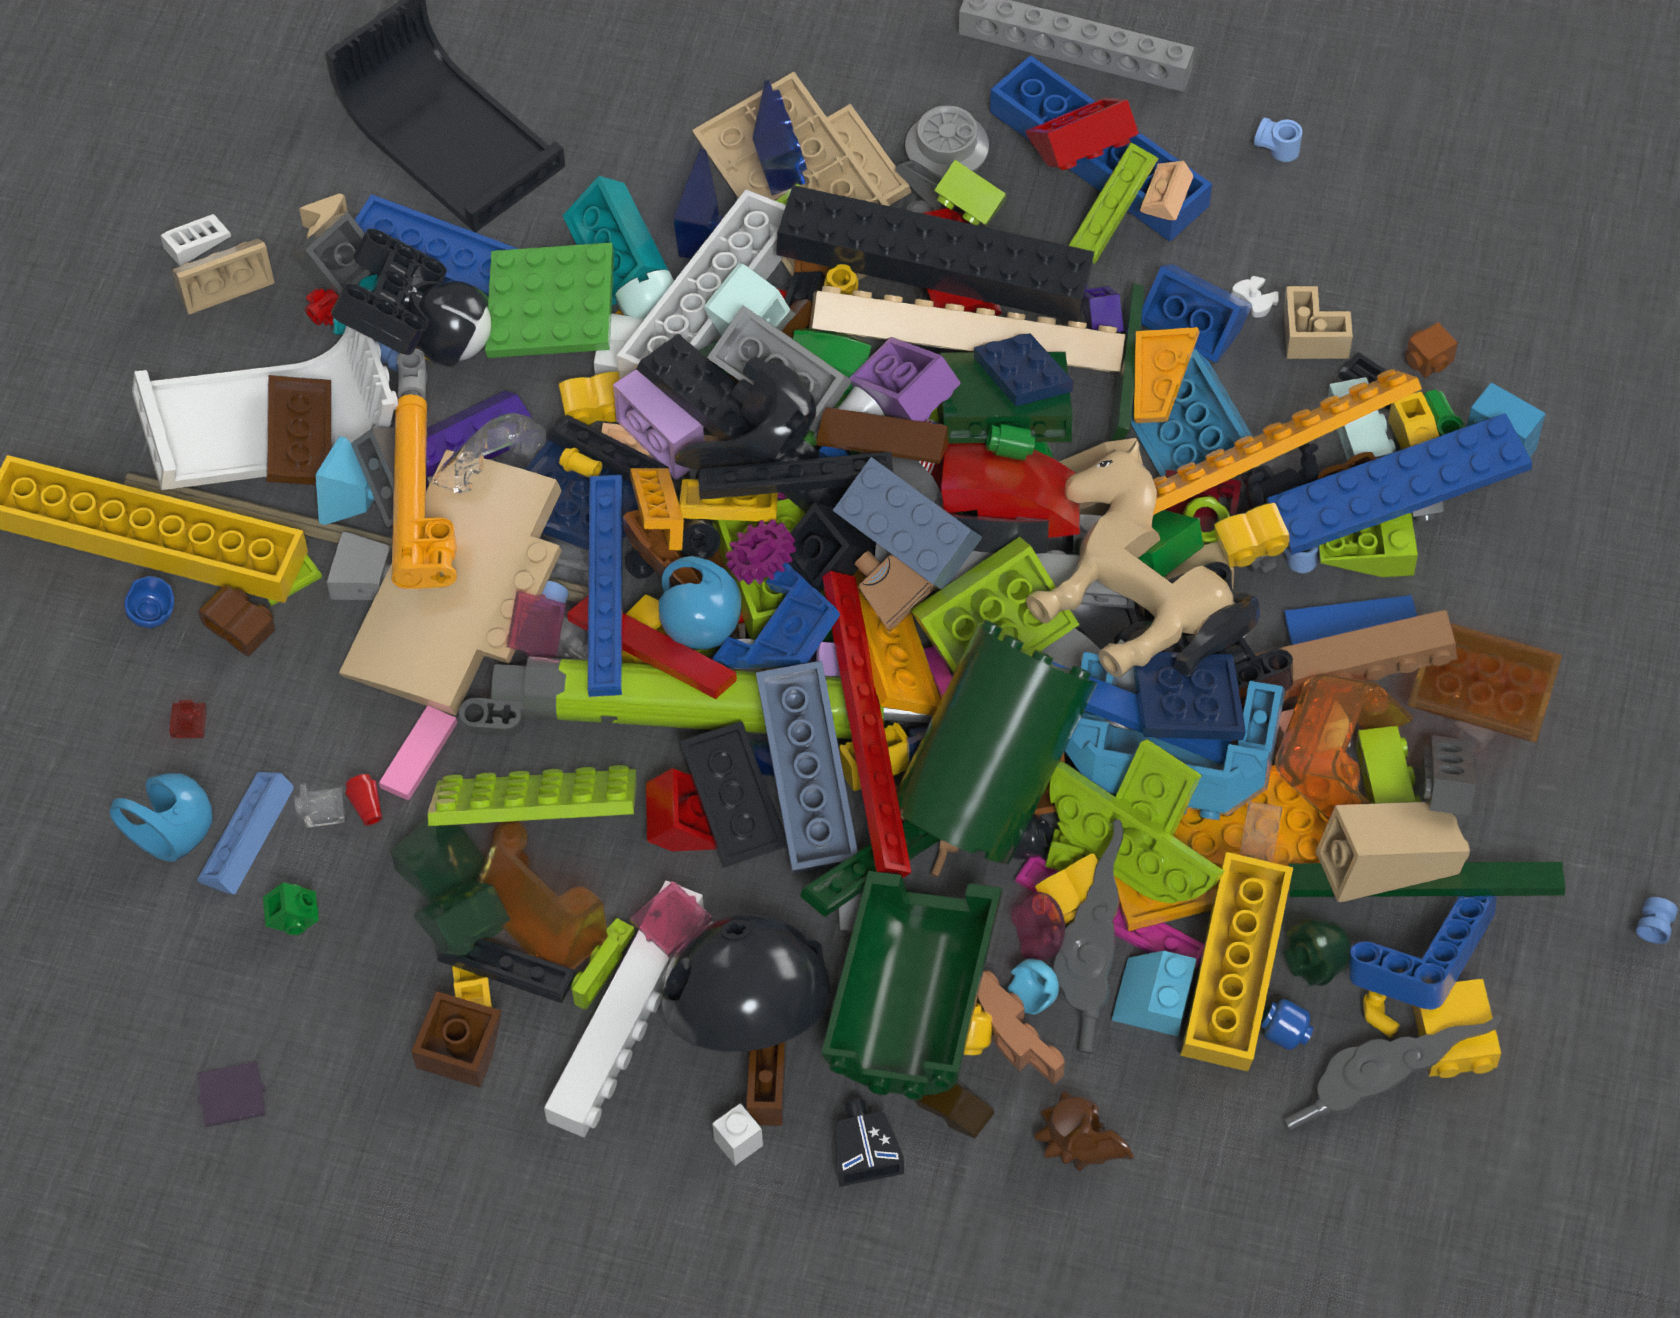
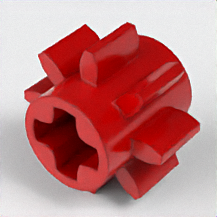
M322 288L312 291L305 297L309 302L305 307V312L309 319L318 326L322 323L325 326L328 324L332 326L334 324V317L331 314V310L339 296L331 289H327L325 292Z

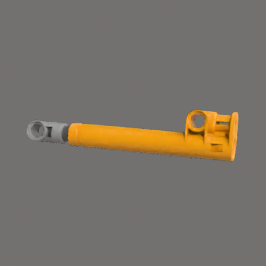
M415 349L411 355L399 353L396 359L398 366V405L395 410L391 580L397 587L404 589L441 588L454 584L457 579V572L452 567L457 544L454 525L450 520L440 517L425 518L427 402L425 398L428 377L424 354L421 350ZM440 571L443 572V577H440Z

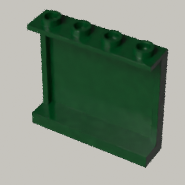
M1066 351L1048 352L1068 374ZM940 353L961 383L953 391L952 395L942 402L943 425L948 427L949 443H986L990 426H998L999 423L1030 429L1031 436L1035 437V442H1072L1073 414L1070 392L1015 406L974 359V353Z

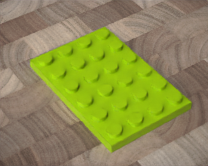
M626 765L611 766L609 771H596L593 767H582L576 769V773H562L561 769L544 770L542 775H529L528 771H515L509 773L508 777H496L495 773H481L473 779H463L462 775H447L443 777V780L437 781L428 810V826L634 814L637 786L636 769L629 770V767Z

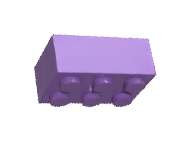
M890 337L849 378L852 380L850 384L853 387L861 388L871 396L884 414L895 418L925 422L930 417L931 412L941 402L947 400L961 384L941 355Z

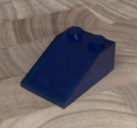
M700 149L673 219L679 257L689 259L693 258L723 219V216L719 215L718 202L705 149Z

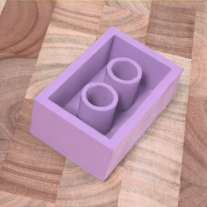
M635 369L613 384L616 420L656 461L668 466L670 475L677 480L689 472L690 468L677 465L675 457L685 447L705 442L704 426Z

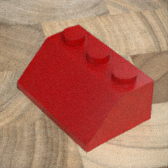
M1102 98L1026 130L1027 137L1047 166L1060 168L1061 171L1075 167L1077 160L1081 158L1093 159L1104 154L1103 149L1112 145L1113 148L1127 145L1130 143L1131 137L1139 134L1128 100Z

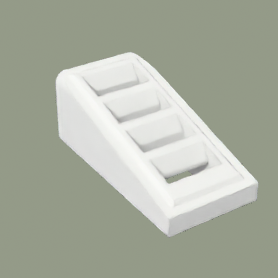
M212 214L169 230L160 236L164 249L181 266L231 237V234L218 218ZM213 226L218 232L211 233L208 228ZM203 232L206 236L201 237L199 233Z

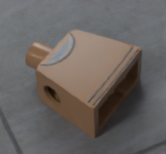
M867 551L854 564L867 577L858 586L860 591L889 632L902 622L914 607L919 605L935 590L932 583L892 554L880 563Z

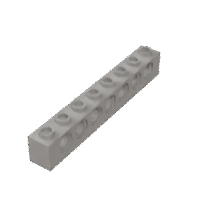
M964 0L959 10V34L1182 92H1184L1192 72L1194 47L1012 0Z

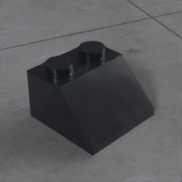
M814 503L791 532L795 539L793 545L796 551L789 554L793 560L788 564L818 592L824 590L822 577L825 574L833 571L853 576L859 570L854 565L855 562L867 551L872 553L873 550L852 524L833 511L835 507Z

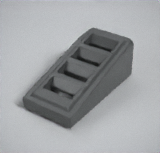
M914 160L897 165L895 171L934 210L947 208L937 201L939 195L934 191L943 177Z

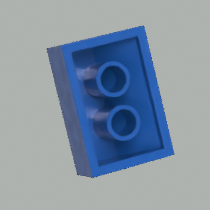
M1174 264L1164 265L1160 267L1143 305L1141 324L1151 330L1198 327L1200 333L1194 350L1196 349L1203 357L1217 363L1240 333L1252 304Z

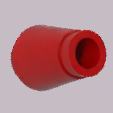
M361 774L349 779L345 783L347 788L345 795L364 825L370 826L380 822L383 817L376 781L372 780L369 774Z

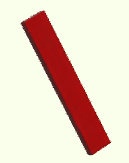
M589 595L567 612L568 621L587 632ZM622 613L623 651L714 699H717L737 681L735 671L683 644L673 641L661 632Z

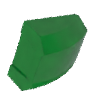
M798 328L794 330L793 340L848 378L869 359L871 345L860 338L819 329ZM851 384L848 386L844 394H849L851 392V390L853 389V386Z

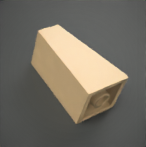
M1429 802L1336 805L1316 849V854L1338 902H1345L1458 875L1470 852L1469 844L1458 827L1456 817L1452 813L1430 811Z

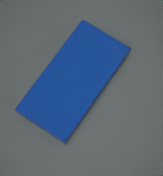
M1412 595L1284 610L1283 617L1291 646L1417 617Z

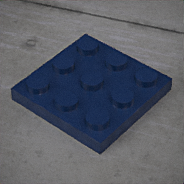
M1159 652L1145 666H1133L1143 737L1216 740L1244 739L1246 729L1233 654L1209 655L1201 660L1194 674L1189 677L1181 675L1173 668L1176 658L1180 654L1178 652Z

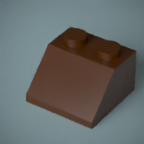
M436 991L411 1051L416 1068L481 1088L493 1058L502 1014L501 1010Z

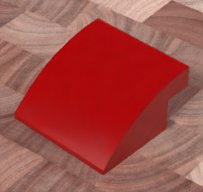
M986 443L948 444L944 453L941 485L944 510L948 513L977 510L978 516L1011 520H1015L1017 517L1049 520L1048 538L1080 534V503L1069 500L1065 495L1066 481L1072 475L1077 474L1054 458L1036 450L1033 451L1032 455H1027L1026 459L1022 461L996 456L993 454V451L986 450Z

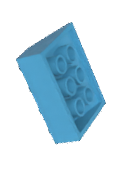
M1196 349L1192 352L1167 422L1136 423L1134 420L1133 395L1131 425L1160 476H1165L1166 470L1177 471L1179 467L1194 462L1195 465L1206 460L1205 456L1219 449L1226 451L1235 447L1234 442L1246 436L1253 437L1210 362Z

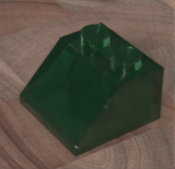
M426 819L390 851L395 870L440 911L443 909V897L459 895L489 869L487 861L458 824L428 826V819Z
M473 880L465 882L413 914L417 922L442 952L452 955L456 954L457 956L471 951L475 947L474 942L479 939L497 935L503 930L502 925L511 920L493 885Z

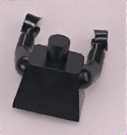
M1308 442L1298 447L1302 453L1300 458L1302 468L1298 472L1288 468L1275 475L1269 466L1263 465L1254 473L1253 468L1242 473L1241 477L1246 485L1249 511L1267 504L1268 497L1316 481L1319 470L1316 456L1313 453L1318 450V445L1315 443L1309 444Z

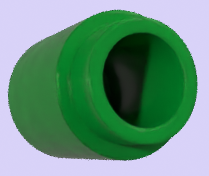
M1001 423L998 426H990L986 439V450L993 451L994 455L1024 461L1026 456L1032 455L1034 451L1035 437L1031 436L1030 429Z

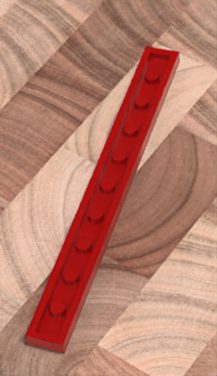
M829 571L822 579L826 599L841 614L832 626V633L876 871L898 874L904 878L912 872L880 703L874 687L869 645L857 581L854 576Z

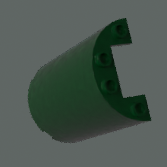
M985 619L983 624L978 623L896 793L899 808L904 809L901 816L909 822L971 854L973 852H986L984 858L987 860L1009 864L1098 683L1089 679L1091 676L1090 672L1073 665L1071 669L1060 668L1052 664L1054 658L1036 649L1034 653L1023 649L1024 643L1013 636L1002 634L1003 628Z
M868 871L821 1052L825 1061L830 1065L829 1069L832 1072L844 1075L855 1082L868 1086L872 1093L878 1095H887L889 1092L902 1094L912 1100H920L925 1095L939 1094L955 1086L963 1061L1000 905L1001 887L968 883L965 894L966 899L906 892L902 875Z

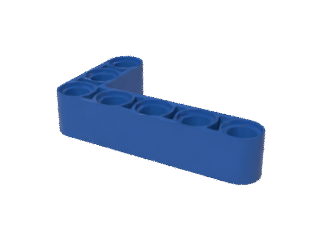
M1459 896L1422 959L1372 942L1364 941L1354 944L1350 950V981L1358 987L1423 1009L1439 1008L1445 1002L1495 916L1497 896Z

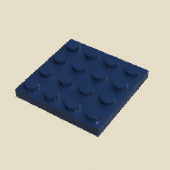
M548 440L525 469L556 479L562 490L542 533L589 551L590 479L572 470L566 472L563 466L559 464L560 457L566 448ZM602 468L599 476L617 475ZM622 478L624 516L627 512L639 509L632 483Z

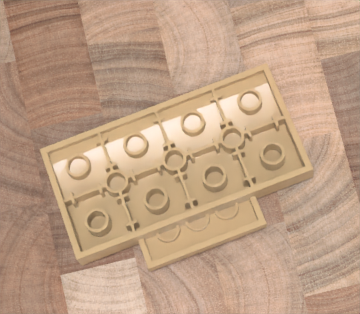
M795 72L790 73L692 130L693 135L737 199L745 190H749L776 201L790 190L792 185L796 184L809 189L890 206L911 193L909 184L895 171L896 166L852 105L849 104L826 117ZM783 257L781 263L793 278L795 259ZM857 273L856 276L859 280L868 275Z
M446 450L426 491L425 518H446L453 523L457 551L455 559L452 561V567L457 572V579L454 584L448 587L404 589L393 584L391 580V563L339 674L345 678L456 716L484 656L507 664L510 663L519 644V641H515L517 623L521 626L520 630L525 629L527 619L530 620L532 614L527 613L526 619V612H520L521 602L533 606L537 605L562 550L559 545L539 539L562 491L557 480L500 462ZM440 571V577H443L442 571ZM523 604L526 610L528 608V612L533 613L535 607H528V605ZM517 633L516 638H518L522 634Z

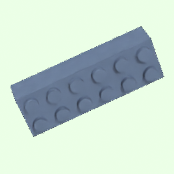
M817 661L756 672L792 874L837 866L856 854L858 850L823 662Z

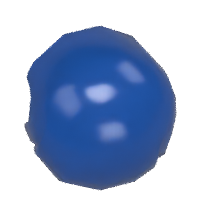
M146 576L133 581L124 600L127 618L136 626L150 629L166 623L174 608V595L171 586L162 578Z

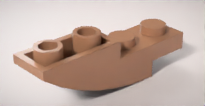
M985 970L976 1003L981 1004V1009L992 1016L993 1042L1019 1072L1030 1063L1055 1085L1064 1076L1065 1061L1062 1054L1054 1046L1050 1045L1048 1047L1039 1039L1037 1031L1030 1024L1024 1023L1025 1008L1021 999L1013 992H1006L1000 986L995 975Z

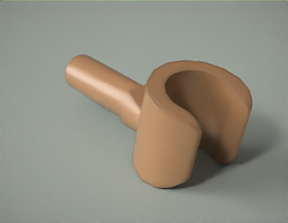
M940 839V850L931 875L938 877L947 858V852L958 853L959 848Z

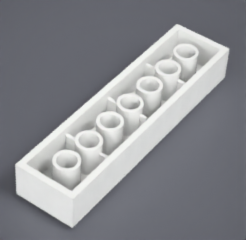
M749 190L743 192L617 354L620 379L634 371L643 358L677 334H680L697 350L719 341L721 335L703 306L738 263L744 264L764 280H767L783 259V256L776 255L777 231L786 205Z

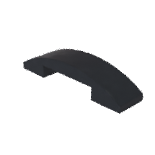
M950 513L982 537L973 551L996 553L1018 537H1021L1031 545L1036 554L1047 553L1049 520L1017 517L1015 520Z

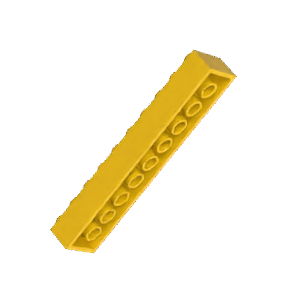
M9 455L6 456L0 468V530L220 587L227 585L232 589L239 588L244 593L282 603L286 602L304 562V558L308 553L303 530Z

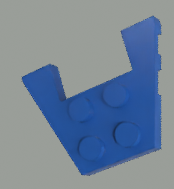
M784 563L782 566L785 571L774 572V579L770 580L768 578L766 584L771 590L786 594V597L757 639L751 645L728 637L712 660L727 668H780L806 664L841 614L788 563Z

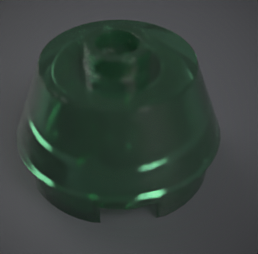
M1304 919L1287 931L1286 935L1290 937V949L1284 950L1287 965L1295 977L1301 975L1307 981V986L1327 985L1349 965L1350 942L1346 933L1338 924L1329 921Z

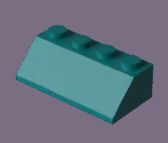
M598 176L562 215L576 245L613 244L612 306L617 304L616 292L631 280L638 278L640 283L649 279L647 273L668 270L625 183Z

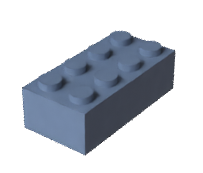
M872 457L833 509L839 516L940 589H943L951 582L982 539L975 531Z

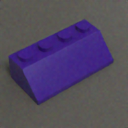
M504 390L427 428L426 491L429 487L427 478L434 476L446 450L490 460L535 438L532 416L517 394Z

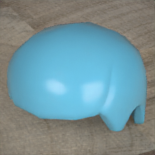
M1029 958L1018 964L1011 971V974L1014 975V980L1008 986V992L1015 993L1024 1004L1025 1013L1036 1015L1047 1009L1057 999L1059 992L1057 976L1053 969L1043 961Z

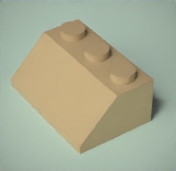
M258 238L172 269L176 288L188 315L275 283L266 245Z

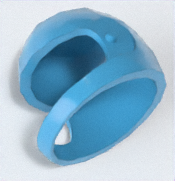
M694 556L679 558L667 566L662 575L664 594L659 599V621L665 632L673 641L693 650H708L720 646L736 629L741 616V593L736 581L722 567L710 560ZM681 567H693L701 572L702 582L700 584L688 583L672 587L670 576L674 570Z
M182 773L158 774L147 779L145 784L146 792L154 811L128 799L116 798L113 800L109 814L114 824L141 849L167 862L177 861L187 856L203 841L213 822L212 806L207 793L194 779ZM120 809L129 811L146 823L141 825L132 824L122 814Z

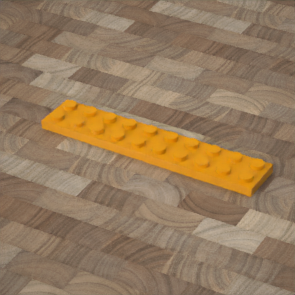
M1395 369L1384 371L1377 375L1378 380L1368 385L1366 382L1359 383L1349 388V393L1340 398L1332 396L1320 402L1321 407L1312 411L1304 409L1296 412L1291 416V421L1282 425L1280 422L1271 424L1263 429V434L1254 438L1252 436L1243 437L1234 442L1235 447L1226 451L1223 449L1215 450L1205 456L1206 460L1195 465L1194 462L1185 464L1177 469V474L1169 478L1161 476L1153 479L1157 490L1153 515L1421 390L1422 387L1418 377L1395 371Z

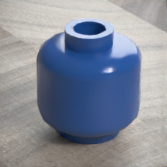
M1281 999L1277 1003L1271 1002L1262 1016L1260 1025L1263 1028V1035L1267 1040L1286 1050L1296 1048L1299 1043L1305 1045L1314 1029L1313 1026L1309 1025L1311 1018L1309 1011L1287 999Z

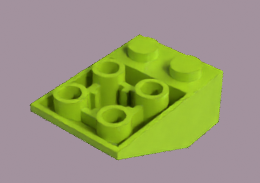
M1408 513L1319 545L1320 563L1378 577L1413 576L1418 553L1412 514Z

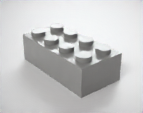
M744 305L707 357L739 381L745 379L752 385L755 381L745 375L743 369L746 363L754 356L768 364L776 359L792 369L800 376L815 399L816 417L809 429L815 433L819 430L825 408H834L852 382L844 374Z

